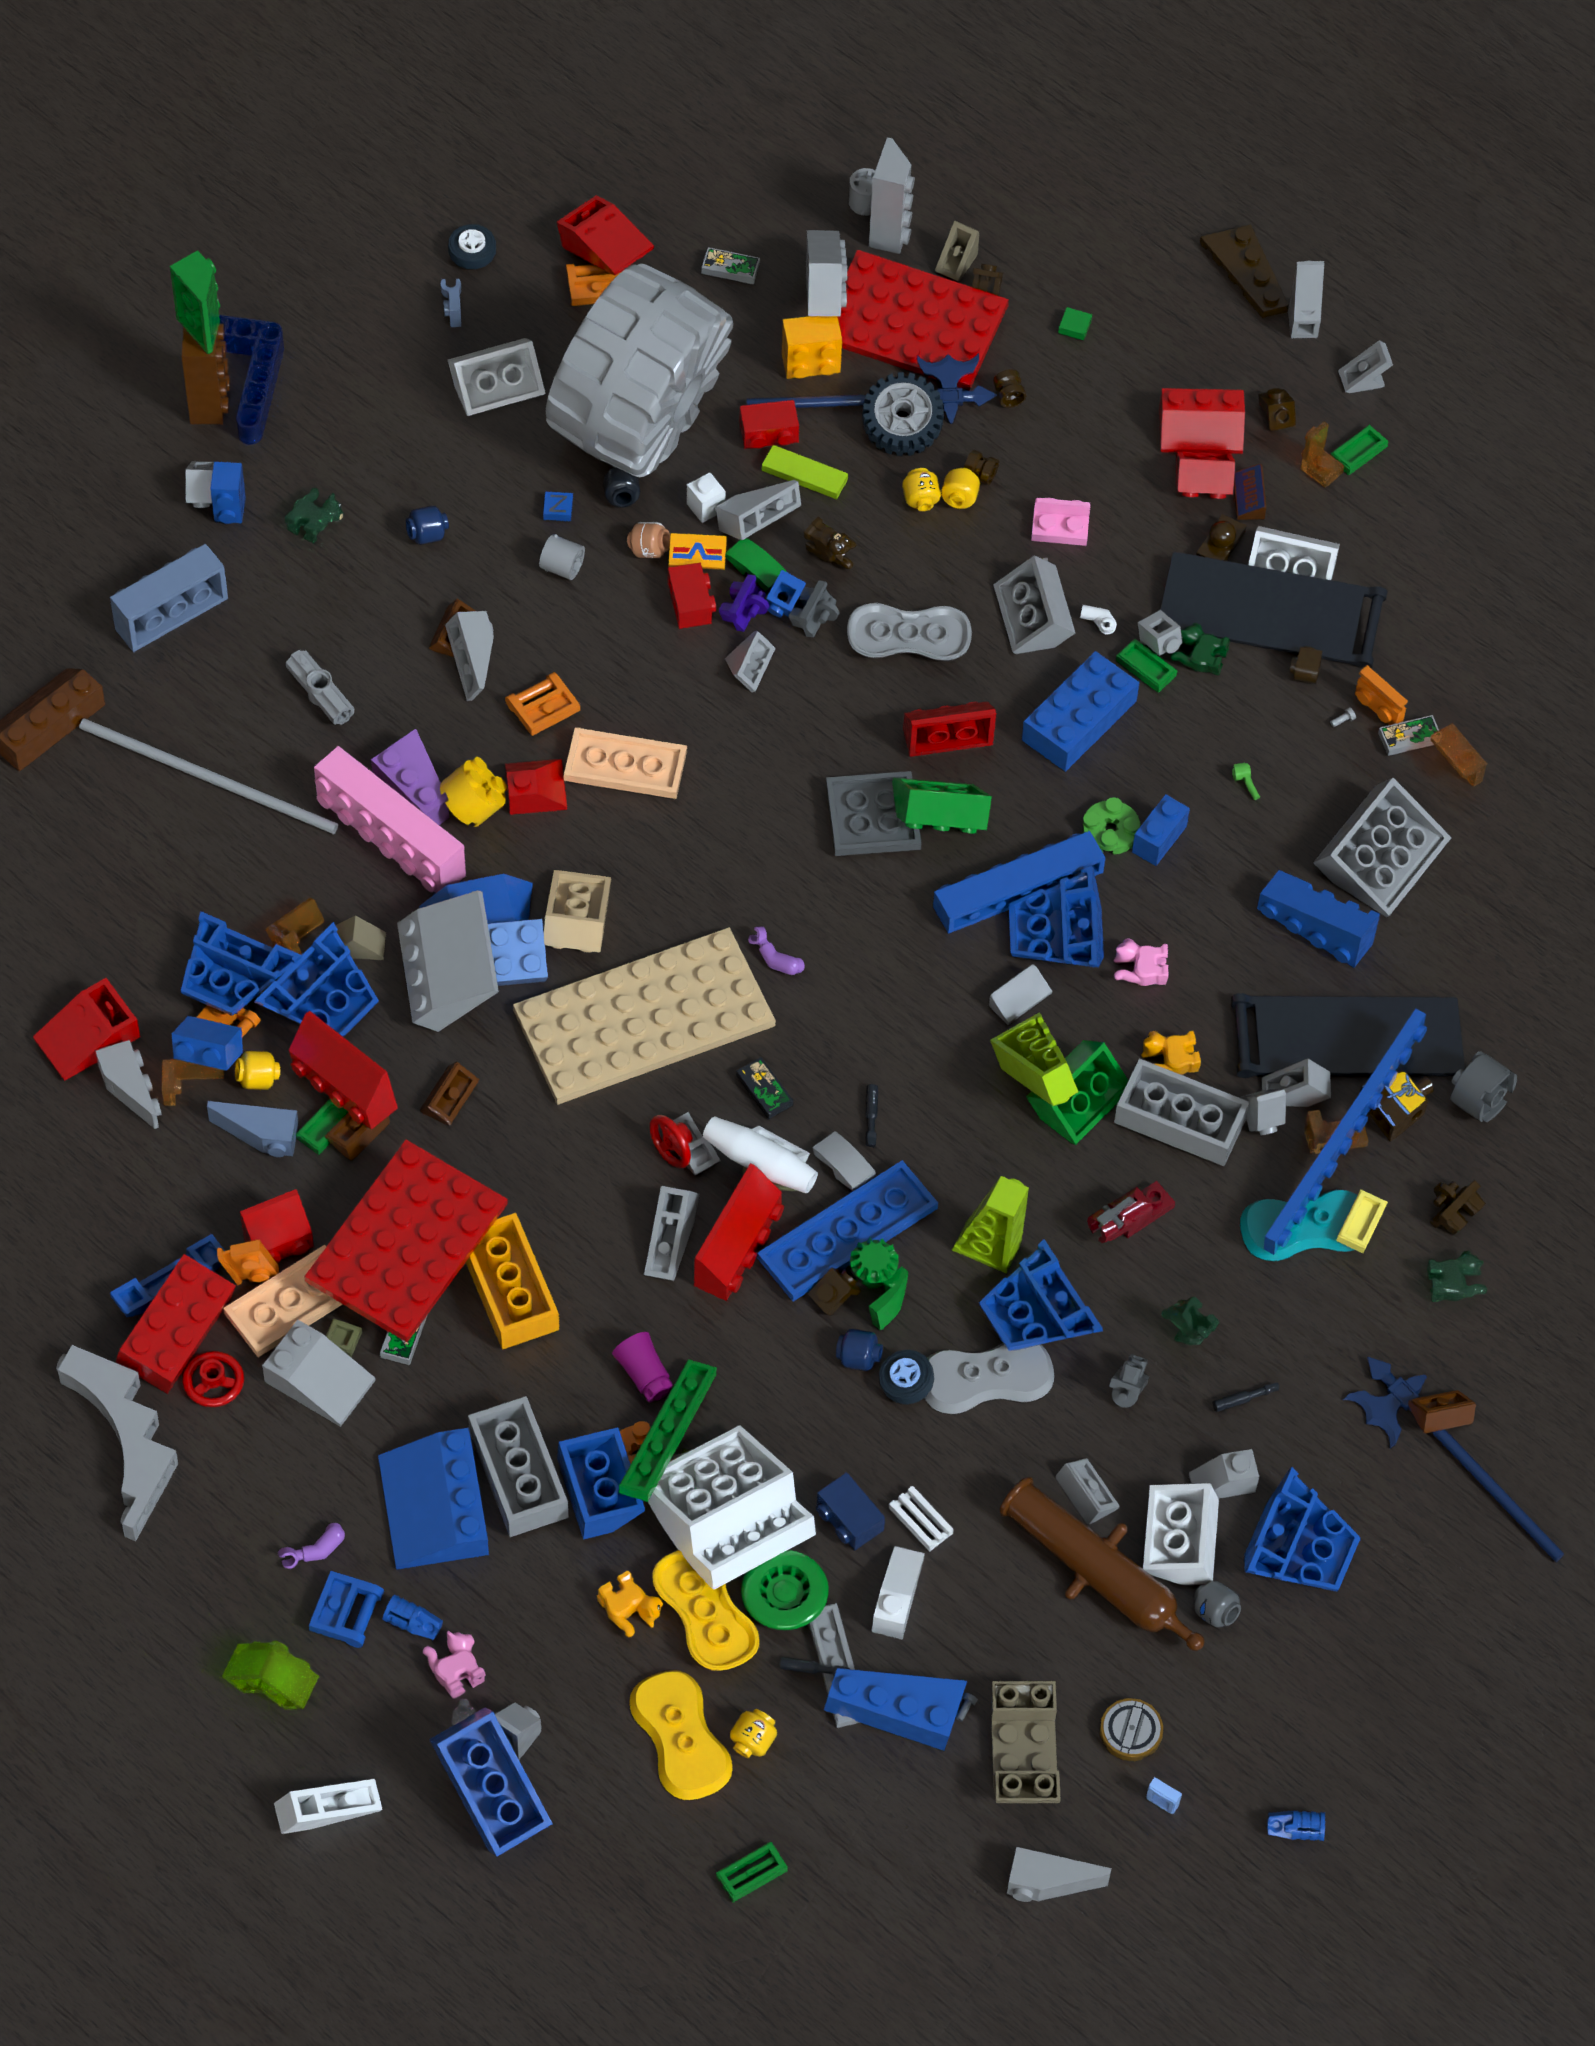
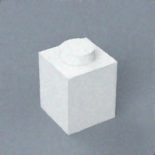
M708 473L687 484V505L702 523L716 516V506L725 502V490L714 476Z

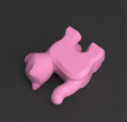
M1125 939L1116 948L1114 962H1134L1133 972L1118 970L1114 973V978L1141 986L1153 984L1166 985L1168 979V965H1166L1168 944H1163L1161 947L1139 946L1132 939Z
M447 1631V1646L452 1655L439 1660L435 1649L429 1646L423 1649V1654L428 1657L429 1666L435 1674L437 1681L445 1687L449 1695L454 1699L465 1693L460 1680L468 1679L474 1688L484 1682L486 1674L483 1668L478 1667L476 1659L471 1653L474 1638L470 1634L460 1632L452 1634L450 1631Z

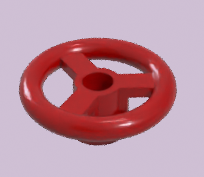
M654 1116L650 1121L649 1129L657 1151L673 1167H687L691 1160L689 1144L693 1141L691 1131L682 1122L676 1124L667 1116ZM659 1124L663 1133V1141L660 1137L658 1130ZM668 1150H674L682 1159H677Z
M210 1351L196 1356L189 1362L183 1374V1387L186 1394L195 1403L205 1407H219L230 1403L239 1395L244 1384V1372L239 1362L231 1355L219 1351ZM220 1361L232 1368L235 1379L225 1377L224 1366ZM201 1365V1383L194 1388L192 1376L196 1368ZM211 1375H217L216 1378H209ZM221 1386L231 1389L227 1394L218 1398L202 1396L210 1388Z

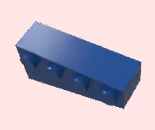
M1278 870L1260 893L1257 909L1267 918L1275 919L1285 925L1290 932L1298 933L1309 940L1313 946L1326 950L1334 955L1339 962L1347 963L1355 968L1373 945L1380 913L1373 910L1368 914L1358 910L1359 904L1350 900L1346 904L1337 901L1334 898V894L1327 890L1314 891L1310 883Z
M837 1668L824 1711L853 1718L857 1722L944 1751L967 1681Z

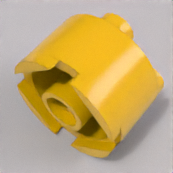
M479 757L467 760L440 784L441 795L446 793L449 799L445 802L447 807L455 817L467 825L473 822L475 823L474 827L479 826L505 804L504 792L507 790L505 781L498 776L495 777L487 768L486 763Z

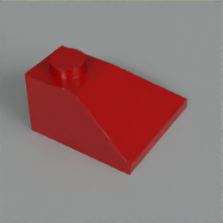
M562 759L505 764L510 815L567 810Z

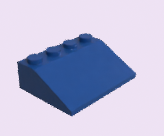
M469 1428L438 1432L378 1455L396 1570L489 1555L488 1537Z

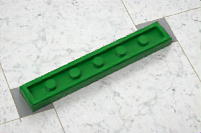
M687 1360L619 1485L620 1494L646 1502L649 1501L716 1377V1367Z

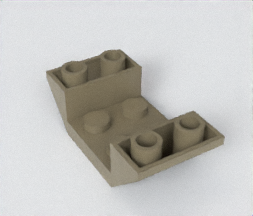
M992 1681L991 1741L993 1788L996 1803H1060L1059 1771H1057L1055 1731L1057 1713L1056 1681Z

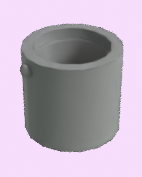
M870 168L859 169L850 177L849 206L859 215H871L872 184L875 170Z
M553 534L548 538L543 547L539 567L546 572L549 571L573 580L583 563L585 547L559 537L557 534Z

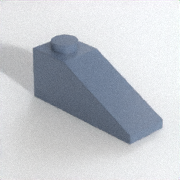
M208 1101L209 1121L262 1153H267L274 1157L293 1156L296 1133L299 1126L296 1110Z

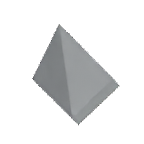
M754 631L725 660L733 675L751 692H756L775 651V647L758 631Z

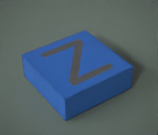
M545 492L543 520L571 521L573 493Z

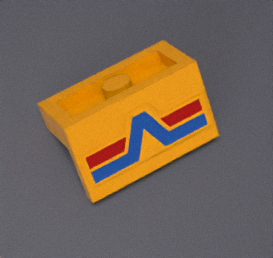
M671 533L669 567L701 562L702 569L725 570L726 536Z

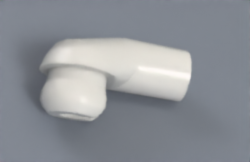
M1087 605L1082 606L1081 619L1094 621L1099 630L1104 634H1111L1115 631L1117 624L1109 610Z

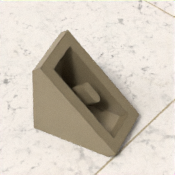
M954 221L935 271L960 281L978 255L980 231Z
M356 915L335 925L345 946H348L352 959L384 960L385 931Z

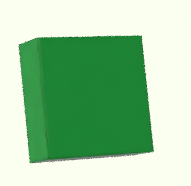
M1067 307L1058 333L1084 340L1093 314Z

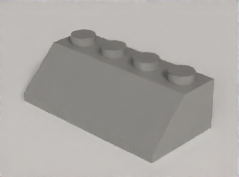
M888 137L873 176L869 247L900 254L903 244L908 245L911 235L909 226L912 212L908 210L912 206L913 194L909 193L912 192L915 177L911 176V164L894 140Z

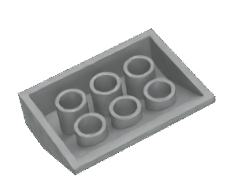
M1390 778L1372 789L1313 863L1333 884L1385 917H1388L1449 842L1451 837L1394 778Z
M477 890L417 909L397 923L413 1023L439 1032L499 992L483 893Z

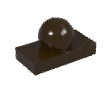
M1222 514L1219 520L1211 526L1209 535L1197 551L1196 556L1227 561L1246 532L1247 525Z

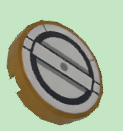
M1127 1698L1116 1701L1106 1709L1101 1718L1100 1737L1107 1746L1106 1749L1112 1755L1122 1760L1138 1761L1142 1760L1143 1757L1152 1755L1159 1747L1163 1737V1723L1160 1714L1152 1705L1141 1699Z

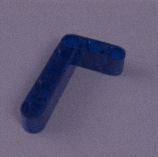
M219 315V324H224V341H226L227 352L252 356L236 421L240 441L248 445L256 444L263 437L284 352L283 330L275 322Z

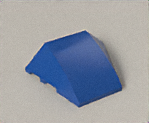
M1093 866L1085 868L1084 873L1069 880L1068 877L1061 879L1060 884L1047 890L1039 889L1009 903L1010 948L1013 957L1099 968L1104 958L1102 909Z
M499 874L449 884L421 904L419 909L479 890L483 893L487 924L525 921L529 919L533 883L507 874Z
M200 911L197 934L194 935V946L191 958L188 959L181 993L233 1016L297 963L302 956L276 944L272 948L228 929L226 922Z
M333 922L313 942L312 946L302 955V958L277 981H274L254 1002L300 1024L304 1015L311 1011L344 1037L379 1000L363 972L357 968L350 955L351 952L348 946H345L337 933L338 929Z
M1045 1239L1038 1244V1249L1028 1259L1024 1258L1019 1263L1020 1267L1008 1278H1004L979 1302L981 1309L1008 1351L1026 1349L1053 1341L1103 1331L1102 1326L1089 1306H1085L1060 1268L1058 1259Z
M1291 1467L1268 1500L1244 1554L1245 1572L1338 1591L1361 1537L1334 1510L1330 1511L1317 1497L1318 1493L1313 1488L1309 1489L1297 1477L1299 1473Z

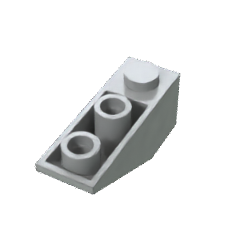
M1324 261L1296 263L1288 309L1291 338H1318L1321 322Z
M130 1040L96 1050L98 1067L106 1089L154 1129L159 1128L157 1116L162 1115L157 1098L151 1099L149 1091L153 1089L148 1074L142 1075L140 1067L144 1066L139 1049L133 1051Z

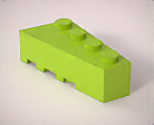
M1040 1012L990 1040L1001 1069L1052 1106L1063 1104L1071 1096L1078 1093L1067 1061L1057 1046Z
M1000 1176L966 1221L952 1251L1007 1274L1021 1246L1029 1187L1024 1186L1019 1180Z

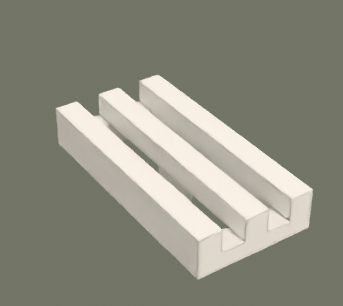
M913 1486L908 1489L906 1494L902 1493L897 1501L893 1500L889 1504V1509L929 1552L953 1534V1528ZM911 1499H912V1500L921 1508V1510L937 1525V1527L942 1531V1533H941V1532L925 1517V1515L910 1501ZM904 1505L935 1539L931 1540L901 1507Z

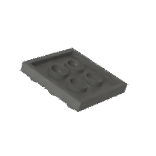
M911 771L826 777L835 856L921 850L920 830L906 827L905 823L896 816L892 786L893 777L912 779Z

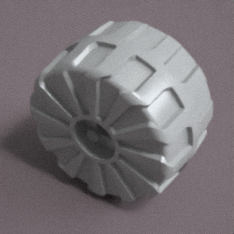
M645 264L628 266L615 277L599 296L567 348L554 377L547 399L546 421L548 425L598 460L607 462L636 477H644L651 474L657 469L659 463L665 461L675 450L680 433L688 430L700 413L697 405L704 392L714 387L720 374L716 367L728 353L731 345V339L727 337L733 329L732 317L722 308L698 293L694 288Z

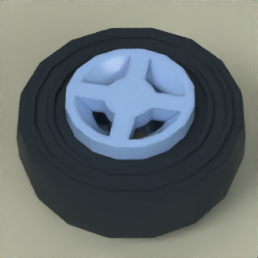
M913 1350L897 1351L889 1356L882 1364L879 1373L880 1385L886 1396L896 1403L906 1405L917 1403L925 1398L932 1390L935 1380L933 1367L927 1357Z

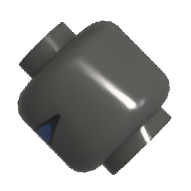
M1212 1581L1207 1585H1201L1194 1594L1195 1613L1214 1627L1220 1628L1225 1625H1231L1236 1621L1241 1612L1238 1594L1219 1581Z

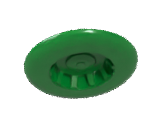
M792 1550L784 1551L746 1572L741 1585V1596L748 1613L762 1625L777 1630L797 1629L811 1623L823 1611L829 1594L826 1575L818 1563L809 1556ZM764 1583L768 1584L767 1588L763 1586Z

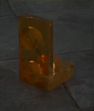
M1324 421L1317 428L1315 426L1312 427L1305 436L1306 443L1302 452L1301 470L1326 488L1344 472L1345 466L1324 450L1329 424Z
M309 898L265 930L273 946L276 944L302 956L303 954L298 946L300 944L299 939L324 922V918L316 901Z
M177 1059L162 1060V1096L164 1106L176 1105V1094H182V1079L224 1078V1070Z
M1320 1110L1308 1111L1304 1131L1310 1154H1318L1322 1151L1341 1121L1327 1123L1326 1120L1322 1121ZM1365 1126L1360 1133L1355 1131L1351 1137L1353 1142L1350 1149L1368 1146L1369 1141Z

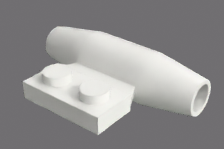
M714 1116L704 1129L703 1138L728 1158L748 1168L750 1163L757 1166L771 1182L808 1193L817 1179L818 1172L806 1164L809 1152L761 1126L749 1129Z

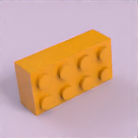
M513 1213L498 1218L470 1255L466 1264L503 1350L558 1331L559 1313L517 1214Z

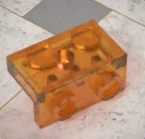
M1453 723L1431 735V742L1462 778H1466L1473 787L1483 781L1487 763Z

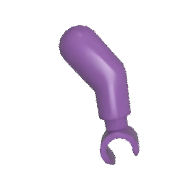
M762 926L754 927L757 935H750L748 941L751 944L759 945V951L770 968L788 975L799 974L804 970L805 965L801 958L777 952L772 943H769L766 939L767 933L765 928Z
M330 1523L326 1527L325 1533L314 1545L303 1546L299 1550H294L290 1547L281 1548L278 1551L279 1557L293 1556L288 1560H282L283 1566L292 1569L299 1560L308 1562L327 1558L342 1543L345 1532L340 1524Z

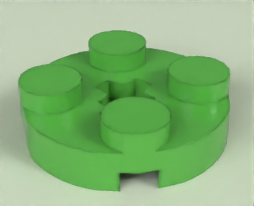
M1112 797L1107 799V801L1094 804L1087 810L1083 817V833L1090 831L1102 852L1105 850L1113 851V854H1121L1133 847L1134 836L1140 828V821L1138 815L1130 806L1122 803L1119 798ZM1106 824H1115L1117 830H1106Z

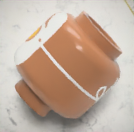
M638 522L634 525L632 531L629 532L627 544L638 558H660L670 548V533L661 523Z

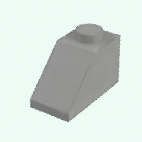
M191 461L186 468V503H193V507H210V503H212L210 488L214 462Z
M1305 1059L1262 1077V1091L1267 1089H1285L1286 1106L1309 1107L1331 1098L1330 1071L1310 1059Z
M1267 1089L1241 1096V1099L1250 1102L1246 1118L1249 1131H1259L1260 1135H1266L1276 1132V1126L1285 1124V1089Z
M1249 1449L1221 1454L1189 1472V1479L1191 1484L1211 1483L1218 1499L1255 1493L1259 1474L1253 1451Z
M515 1702L496 1713L495 1716L516 1756L520 1760L541 1733V1719H539L540 1716L528 1706L523 1708Z

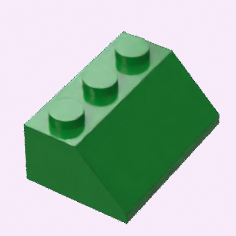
M197 250L171 265L170 273L176 319L204 351L210 354L213 352L220 323V303L216 292L218 291V285L214 275L216 268L209 258L205 259Z
M893 777L892 786L896 816L905 823L906 827L922 829L923 825H932L933 829L939 831H949L950 827L960 828L959 831L965 833H976L977 829L987 830L992 796L974 784Z
M1083 1040L1065 1058L1078 1093L1071 1096L1068 1101L1052 1106L1032 1091L1026 1096L1039 1118L1074 1145L1119 1102L1129 1081L1105 1042Z

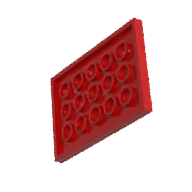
M857 250L847 271V281H845L847 305L846 307H841V316H837L842 336V349L935 380L937 379L923 374L917 363V355L926 362L934 363L945 358L947 354L957 361L965 362L971 360L979 353V362L974 373L965 375L957 383V387L970 391L1008 307L1009 299Z
M405 1140L304 1276L305 1282L403 1341L408 1342L505 1209L508 1199L417 1145Z

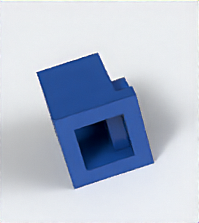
M781 570L766 598L769 603L767 611L777 617H782L783 614L789 616L806 583ZM784 594L787 597V601L783 602L777 596Z

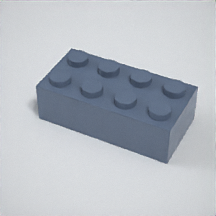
M204 544L198 548L191 549L186 555L174 562H168L156 572L143 576L131 586L118 590L110 597L115 630L129 648L135 652L227 600L228 593L224 565L211 549Z

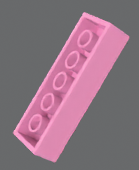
M337 746L314 767L317 800L320 805L325 809L330 808L345 825L354 827L365 841L373 842L379 847V850L388 859L393 858L400 864V867L406 874H413L429 892L434 891L437 893L446 885L459 883L466 876L464 845L341 747Z

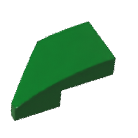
M902 1266L889 1280L883 1282L885 1293L869 1305L872 1324L880 1331L901 1310L908 1280V1271Z

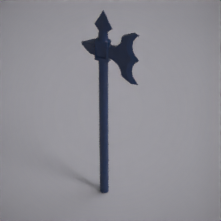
M979 353L971 360L965 362L957 361L947 354L939 362L931 363L924 361L917 355V363L923 374L932 376L941 383L942 388L937 390L940 393V399L943 401L944 414L950 424H953L958 406H962L963 402H975L978 406H981L997 396V394L979 385L973 391H962V388H957V383L962 377L974 373L979 362ZM866 394L747 399V405L794 400L796 408L862 406Z
M1367 1357L1372 1379L1382 1380L1388 1387L1387 1392L1389 1395L1377 1397L1363 1390L1349 1393L1343 1400L1354 1401L1361 1405L1366 1413V1424L1379 1426L1385 1430L1389 1436L1390 1448L1396 1445L1402 1430L1397 1423V1411L1401 1406L1405 1411L1408 1409L1411 1411L1408 1401L1420 1398L1418 1394L1427 1376L1410 1377L1406 1381L1402 1377L1396 1379L1390 1372L1391 1364ZM1445 1429L1431 1432L1555 1562L1563 1557L1564 1553Z

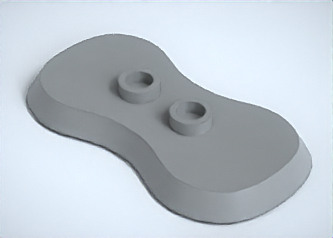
M869 603L857 607L852 612L848 620L847 636L851 647L859 654L869 658H883L898 653H913L937 661H950L966 653L971 643L972 630L968 617L962 611L953 607L936 606L920 611H904L881 603Z
M1004 1343L990 1350L975 1353L941 1350L927 1357L933 1367L935 1380L932 1390L925 1397V1400L936 1411L947 1414L962 1413L982 1402L994 1399L1018 1402L1035 1401L1045 1396L1053 1386L1054 1369L1052 1361L1043 1345L1008 1351Z

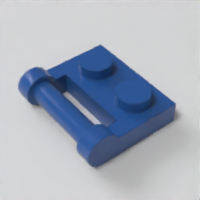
M330 1571L309 1623V1631L344 1641L356 1648H361L366 1638L364 1632L376 1602L382 1598L384 1589L378 1585ZM357 1593L364 1595L365 1599L351 1630L344 1626Z

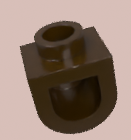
M1309 646L1300 647L1298 657H1292L1289 673L1294 674V680L1317 683L1322 651Z

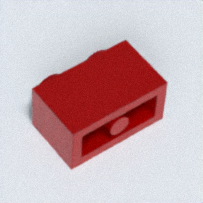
M794 400L740 406L739 424L744 449L799 443V422Z
M701 562L669 567L668 587L678 628L712 624V612H716L714 595L709 596L708 589H711L708 573H703Z

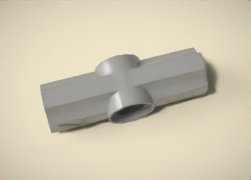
M298 650L291 654L290 658L286 661V668L306 690L310 702L319 706L334 725H342L349 721L350 717L354 714V707L332 682L330 673L321 669L306 650Z

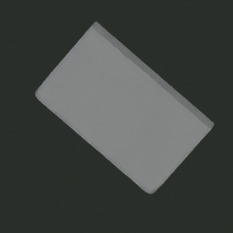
M1032 964L993 992L989 998V1007L1009 1025L1052 994V990L1038 968Z
M1087 1458L1066 1463L1057 1473L1056 1480L1086 1524L1094 1523L1119 1509V1504Z

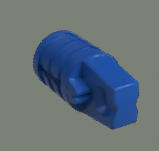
M397 1595L391 1598L383 1615V1621L398 1626L400 1629L406 1630L411 1634L432 1640L438 1636L443 1620L423 1607L408 1602V1600Z
M1293 1810L1268 1813V1835L1292 1840L1324 1841L1325 1812H1298Z

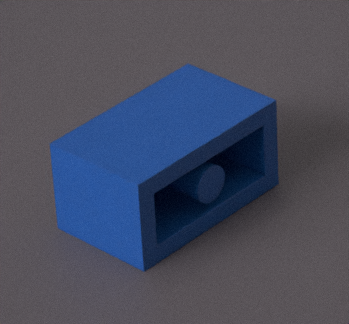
M214 462L210 488L214 522L225 524L242 523L246 498L242 463Z
M1165 794L1135 833L1132 853L1157 866L1187 827L1190 808Z
M187 1016L172 1033L173 1059L227 1071L243 1053L241 1027Z

